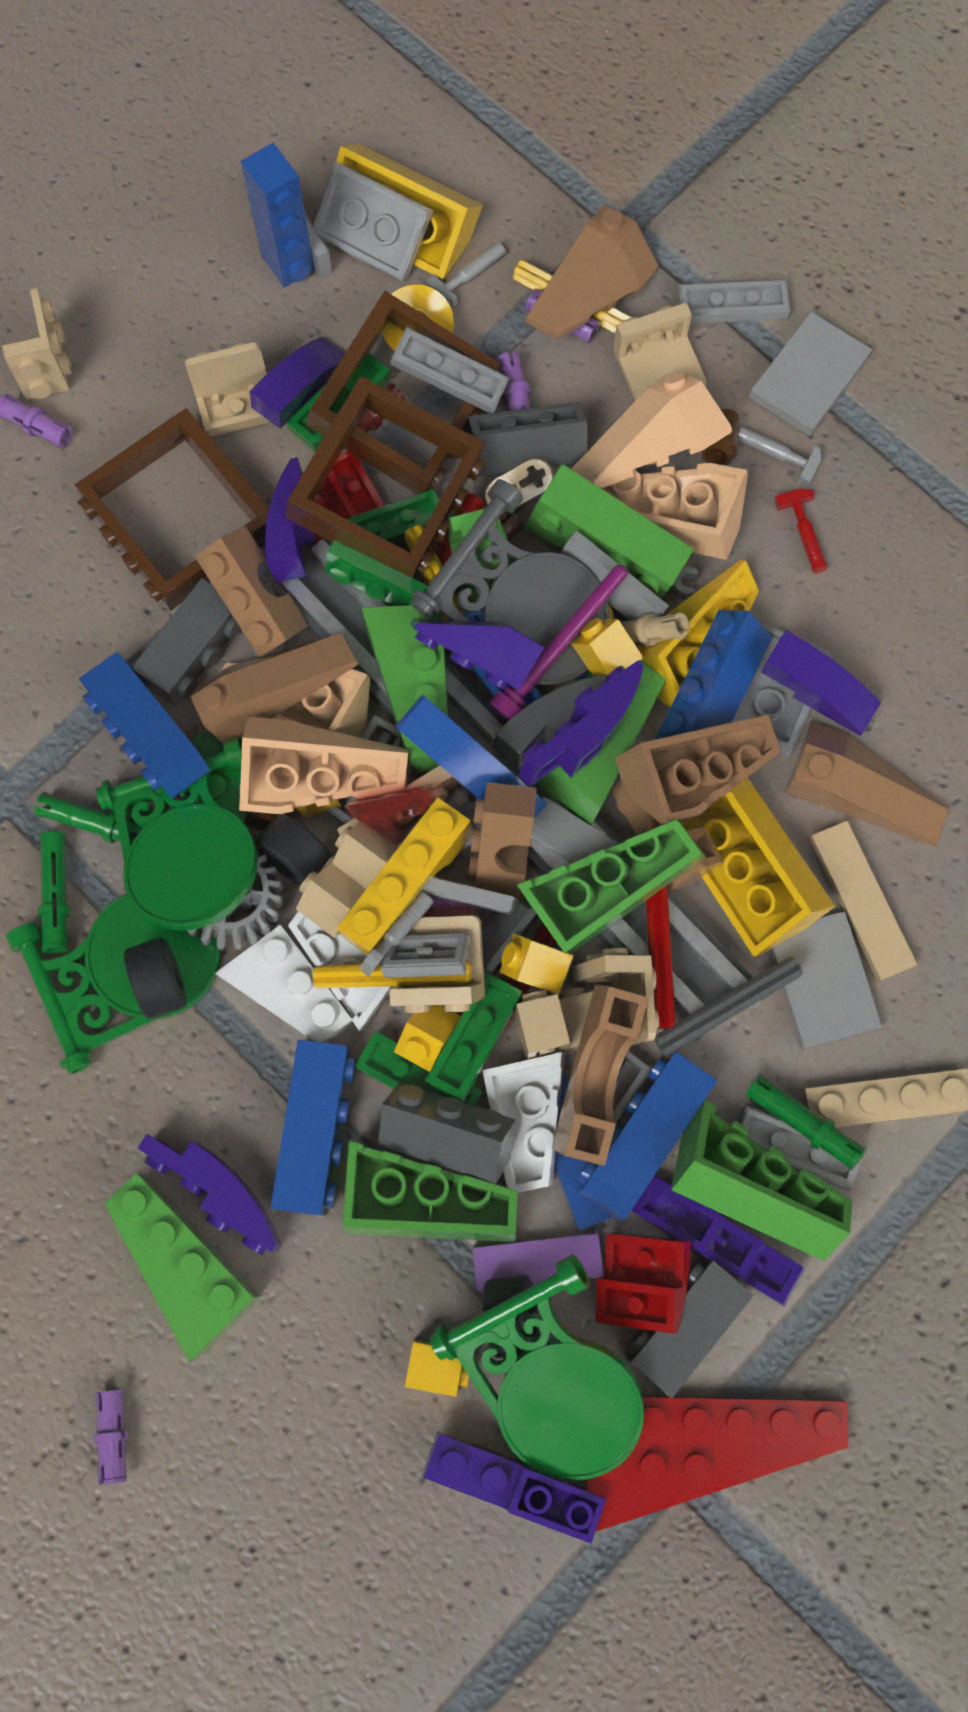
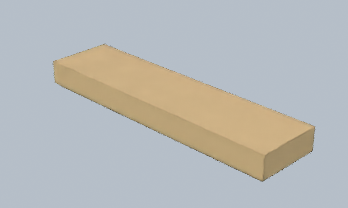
M848 821L811 835L809 840L843 911L846 913L848 922L877 982L879 983L916 967L917 962Z

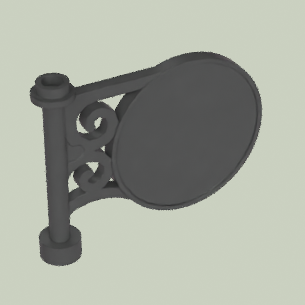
M497 479L487 493L492 501L425 591L414 590L412 593L414 599L410 604L417 612L427 618H430L433 613L438 614L441 612L450 620L469 621L454 606L452 597L458 586L461 584H471L476 588L478 596L476 601L471 603L468 601L471 589L461 590L457 599L459 606L463 610L476 612L483 608L482 621L504 622L538 642L545 649L600 583L591 571L571 557L551 552H527L515 547L501 535L496 528V521L504 510L513 513L523 500V497L510 483ZM486 535L493 545L487 546L482 550L481 559L484 563H490L493 561L491 555L494 554L498 558L497 566L494 570L482 567L475 555V549ZM508 556L517 559L508 565ZM495 578L490 587H488L484 579ZM607 600L590 621L595 618L609 619ZM579 632V634L573 639V641H574L575 639H577V638L581 635L580 632ZM570 643L536 684L564 683L578 677L588 668Z

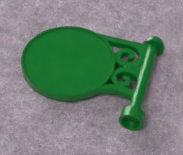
M239 737L224 741V750L202 757L210 771L198 779L197 784L193 783L180 792L183 798H187L186 800L179 801L175 797L171 799L162 787L154 791L144 776L116 786H112L109 780L102 781V786L96 788V796L103 810L110 809L112 812H115L124 859L123 878L127 895L142 916L155 925L180 931L199 929L214 924L236 909L252 887L258 865V854L254 839L247 827L236 815L216 804L209 788V776L213 770L228 765L233 772L241 770L242 741ZM145 801L155 803L154 811L148 816H143V814L150 812L152 809L148 802ZM132 807L131 816L138 826L143 828L133 842L129 826V812Z
M127 894L111 902L94 921L86 939L72 952L60 958L46 961L42 959L37 947L42 942V936L36 923L21 925L9 931L5 936L11 951L21 952L66 1057L60 1061L61 1069H66L69 1075L81 1072L92 1065L90 1058L93 1056L92 1050L157 1020L179 1015L196 1005L212 986L217 976L215 973L219 970L221 950L217 948V938H212L211 942L205 946L201 943L203 932L191 937L188 935V930H170L155 925L142 916L132 904ZM163 937L169 944L177 962L186 991L187 1004L182 1009L148 1019L141 1011L130 985L124 962V952L127 948ZM85 956L86 967L76 962ZM59 971L58 979L65 987H72L75 984L73 978H68L70 973L78 972L82 980L80 986L75 990L59 993L55 990L48 972ZM91 984L99 996L94 994L86 995L90 990ZM89 1006H97L101 1014L97 1020H94L89 1012L84 1014L85 1024L93 1029H100L108 1024L111 1018L110 1006L121 1014L133 1018L95 1035L85 1034L79 1026V1017L83 1010Z
M571 1254L556 1263V1274L452 1330H449L445 1325L436 1327L435 1334L430 1336V1343L434 1353L440 1360L446 1358L454 1360L458 1358L498 1420L507 1444L519 1459L534 1470L550 1477L564 1480H584L608 1473L619 1466L631 1454L642 1431L644 1405L640 1386L628 1365L606 1347L581 1339L563 1326L553 1311L549 1300L550 1297L565 1289L573 1296L590 1286L588 1275L582 1263L574 1254ZM538 1305L540 1314H529L525 1318L523 1329L527 1334H532L533 1326H536L541 1333L535 1338L526 1337L516 1324V1316ZM550 1332H551L556 1338H554V1339H549ZM483 1343H495L489 1344L484 1348L481 1358L483 1367L488 1372L496 1375L505 1373L498 1395L481 1370L474 1355L475 1349ZM498 1345H500L505 1350L506 1356L503 1360L496 1361L492 1356L497 1354ZM517 1347H519V1348L522 1349V1350H525V1351L522 1352L518 1357H517V1354H518V1349H517Z

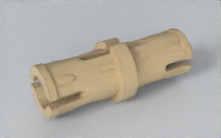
M683 613L659 617L654 614H646L633 621H620L633 643H644L643 645L645 646L657 645L660 641L668 639H683L687 636L685 631H689V622Z

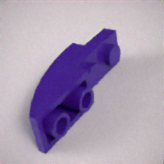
M639 660L626 669L623 666L617 667L606 677L604 684L597 689L590 686L580 693L574 701L576 707L570 720L565 722L555 732V737L547 743H544L542 740L538 741L523 755L525 761L519 776L528 787H531L559 766L562 767L570 778L573 777L604 748L622 721L638 688L644 667Z
M149 1134L145 1135L137 1149L148 1155L144 1160L147 1165L163 1174H166L170 1168L183 1176L179 1184L198 1196H201L204 1190L209 1192L199 1207L209 1213L206 1218L208 1223L225 1233L232 1227L245 1235L241 1241L242 1244L261 1255L264 1254L266 1249L271 1252L279 1250L281 1242L263 1205L248 1185L219 1157L193 1141L190 1142L182 1154L158 1138Z
M438 1431L422 1473L423 1478L502 1507L508 1513L590 1544L592 1543L606 1498L567 1480L540 1473L522 1461Z

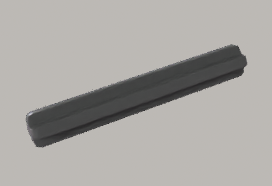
M794 957L786 958L675 1023L673 1027L658 1033L655 1037L656 1045L664 1055H669L798 979L803 974L801 966Z

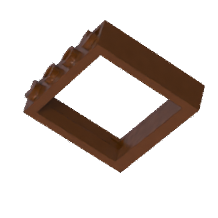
M384 291L311 407L306 426L325 437L337 417V414L332 412L388 321L405 331L406 327L495 371L498 370L501 364L392 294ZM465 401L451 425L463 430L464 426L469 428L468 416L480 415L482 410ZM356 427L344 447L351 454L416 494L426 492L429 485L436 489L446 472V469L441 467L447 456L451 459L455 457L451 453L437 447L424 469Z
M360 376L289 496L285 518L332 543L336 540L414 579L418 571L424 574L425 570L428 569L434 553L429 551L434 541L442 543L449 530V520H447V517L451 510L459 512L469 492L464 489L468 479L476 481L479 476L480 470L486 461L480 457L485 442ZM367 409L462 459L411 553L313 502Z
M187 408L75 484L81 496L77 503L88 519L91 521L96 517L103 525L99 528V531L112 548L118 545L125 554L121 556V559L134 576L140 572L147 581L143 584V587L150 597L156 602L162 600L170 611L182 604L201 578L211 583L198 561L195 560L171 578L165 580L101 498L180 443L186 441L250 518L251 521L244 526H246L259 548L265 545L266 523L269 507Z

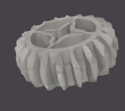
M265 854L258 857L257 872L254 880L261 891H254L252 886L244 900L229 915L206 927L188 930V935L193 937L203 932L201 943L205 946L211 942L212 938H217V948L220 950L225 948V940H233V946L238 950L241 948L242 937H246L249 943L254 944L257 942L255 930L265 935L270 932V926L266 921L277 922L279 918V913L275 908L282 907L283 898L277 895L282 891L283 885L281 881L274 880L277 876L276 867L265 868L268 863V858ZM257 907L248 917L232 922L233 916L237 912Z

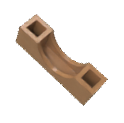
M594 986L551 1149L567 1157L605 1166L616 1125L613 1115V1098L617 1077L626 1053L632 1044L638 1040L649 997L610 986Z

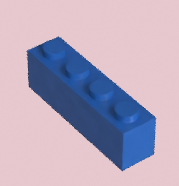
M273 142L240 162L261 256L285 288L294 282L304 280L315 269L299 176Z
M718 610L655 740L732 723L773 638L749 611Z
M115 652L79 678L88 691L82 696L95 715L102 711L107 717L102 719L101 722L115 740L120 736L125 739L126 742L120 746L133 764L136 765L140 761L143 762L146 767L140 772L154 791L162 787L172 799L210 771L197 749L118 652Z
M300 1039L297 1041L270 1209L325 1216L326 1208H334L337 1183L331 1182L333 1165L340 1166L343 1153V1141L337 1140L339 1123H347L350 1099L343 1097L346 1082H353L354 1066L356 1064V1058L350 1057L351 1051L348 1046Z
M677 1051L668 1060L662 1056L659 1058L647 1076L653 1082L644 1094L638 1090L626 1106L625 1111L630 1116L622 1128L615 1125L605 1166L588 1162L578 1177V1180L583 1183L578 1193L610 1215L618 1223L626 1219L718 1081Z

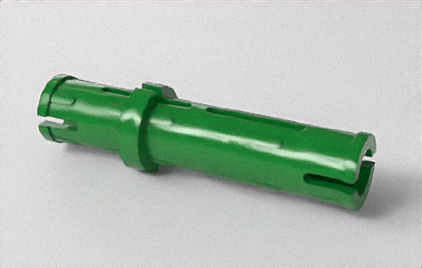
M42 792L37 798L36 802L49 805L51 809L35 805V816L100 835L104 841L109 843L120 842L114 811L108 814L52 796L46 792ZM129 820L133 842L143 828Z
M46 831L39 834L41 843V906L37 908V916L42 918V952L59 954L68 951L67 917L71 915V907L66 905L65 833ZM51 858L54 859L55 886L52 885ZM52 898L55 899V910H56V911H55V919H56V927H53V903H52Z
M762 1075L757 1077L746 1093L747 1098L752 1099L810 1140L811 1147L816 1150L821 1148L851 1171L859 1163L867 1150L866 1147L835 1127L836 1123L830 1118L824 1120Z

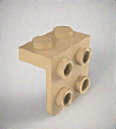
M38 287L31 288L30 292L40 337L2 345L4 358L26 400L33 398L42 399L51 394L70 390L67 375L72 374L67 352L62 350L61 343L66 342L60 320H56L50 298L43 299Z
M687 303L676 306L667 305L655 313L642 317H630L616 325L613 351L634 401L648 387L660 381L664 375L676 370L701 380L706 387L707 380L687 337L692 316Z
M238 343L231 348L215 352H201L185 360L186 370L197 400L203 427L210 437L270 423L269 420L251 408L249 391L267 374L258 343Z
M475 915L421 917L407 935L469 933L472 944L471 949L467 950L469 953L468 961L472 966V980L467 984L397 986L389 989L390 1006H404L405 1013L430 1011V1005H445V1012H463L470 1010V1004L484 999L482 929L479 917Z
M612 948L603 950V954L586 956V962L572 966L573 983H610V987L649 997L638 1040L632 1045L650 1042L655 1039L659 1027V1016L656 1009H654L653 990L656 987V972L652 967L651 956L628 955V949Z

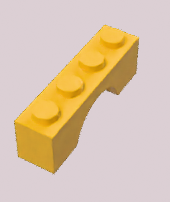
M437 797L336 927L340 935L367 956L373 949L376 950L384 941L385 933L407 910L429 880L443 867L450 865L473 834L471 820Z

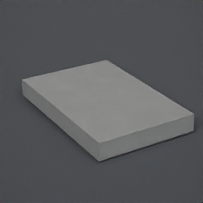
M334 162L313 227L322 240L400 281H407L433 210L341 162Z
M811 311L751 389L748 398L806 435L811 436L870 357L873 349Z
M762 623V626L773 638L732 722L768 714L781 750L780 754L789 757L810 711V707L792 698L795 693L793 690L761 673L767 659L784 633L782 630ZM808 642L832 659L834 652Z
M845 911L821 917L807 929L770 949L775 965L788 957H794L803 971L802 976L782 987L801 1050L883 1028Z

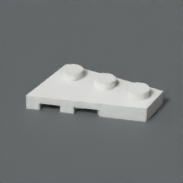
M299 911L288 925L315 966L362 964L367 955L346 941L340 934L335 938ZM395 986L330 989L338 1001H342L352 1016V1021L357 1029L363 1031L388 997L389 989Z
M281 925L215 973L219 978L244 993L247 997L266 1008L312 1041L327 1043L353 1023L352 1018L329 988H316L313 985V967Z
M565 1052L482 1070L490 1109L499 1112L501 1115L516 1119L511 1157L504 1169V1176L507 1188L516 1190L518 1193L548 1187L553 1183L556 1151L551 1148L559 1120Z

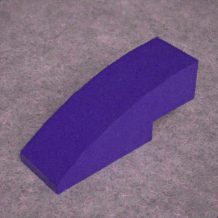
M322 337L308 342L282 360L249 391L251 408L281 429L297 410L301 409L328 382L345 353Z
M298 457L291 458L281 474L272 496L267 516L265 535L266 561L276 583L306 576L301 545L316 542L315 533L285 518L287 500L303 474Z
M785 630L761 671L764 675L793 690L795 693L792 698L859 736L863 734L881 703L847 670L788 630Z

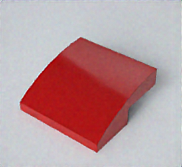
M348 451L340 454L313 501L345 519L385 506L358 457ZM315 534L316 542L312 543L315 546L322 539L324 541L327 539Z
M618 1232L606 1233L605 1277L597 1278L595 1322L672 1334L678 1333L688 1284L691 1241Z

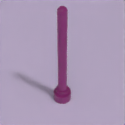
M618 564L612 568L547 645L521 688L518 690L515 687L511 689L507 687L503 692L498 691L490 700L489 704L505 719L509 721L513 716L522 711L521 707L525 704L524 697L627 577L628 571L624 565Z

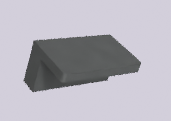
M519 903L517 914H514V916L491 911L482 923L484 976L487 972L495 977L502 966L501 959L504 948L511 942L513 934L525 937L538 920V915L532 906L529 909L522 903Z

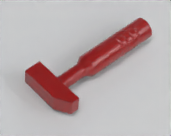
M800 488L776 495L775 504L778 511L793 507L798 521L796 527L813 573L818 574L828 568L812 522L806 517L802 506L803 503L814 500L813 490Z

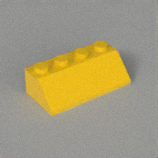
M359 143L340 146L336 162H341L433 210L413 265L441 279H446L472 238L483 204Z
M746 777L733 787L734 789L712 803L700 815L680 820L679 822L683 824L687 831L704 827L723 858V863L702 878L752 955L757 957L807 929L833 909L835 905L751 781Z

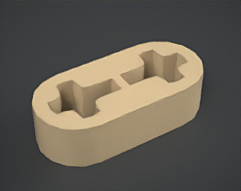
M534 457L496 477L486 489L485 498L487 504L489 505L492 501L487 493L497 479H502L511 485H516L523 497L519 505L541 494L553 479L552 466L545 459ZM529 466H534L536 470L542 468L545 470L546 474L542 477V485L538 486L535 481H532L523 486L521 480L529 475Z

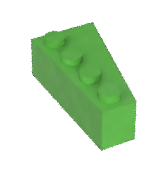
M135 1173L105 1203V1206L190 1363L198 1360L251 1307L260 1295L147 1175Z

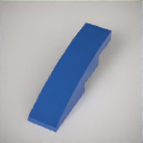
M424 695L419 697L395 725L399 731L479 799H485L487 782L528 787ZM537 794L534 819L547 805Z

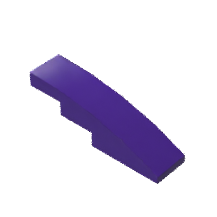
M654 1175L631 1211L672 1238L691 1241V1250L707 1260H714L729 1274L785 1307L805 1271L804 1267L767 1246L764 1241L731 1223L720 1213L672 1191V1185Z

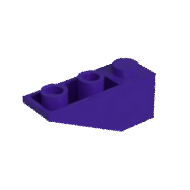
M412 619L410 622L413 629L418 631L415 636L417 640L434 650L441 644L453 651L450 659L469 670L472 669L474 664L487 671L484 678L503 690L507 688L508 684L519 690L544 649L538 642L504 622Z

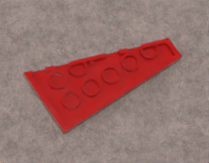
M642 1395L644 1405L643 1426L635 1448L613 1470L601 1476L586 1479L587 1490L606 1498L595 1532L849 1448L847 1401L674 1396L671 1399L668 1396Z

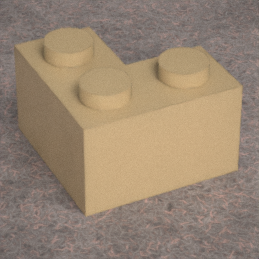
M365 819L355 828L348 826L335 843V846L339 848L336 855L327 861L321 872L318 874L315 871L311 872L301 884L299 891L303 895L296 910L335 938L340 934L336 927L401 843L368 819Z
M584 987L567 990L561 993L562 999L558 998V994L548 996L545 990L522 996L523 1002L516 1004L515 1020L525 1060L559 1052L567 1054L578 1050L593 991L586 993Z

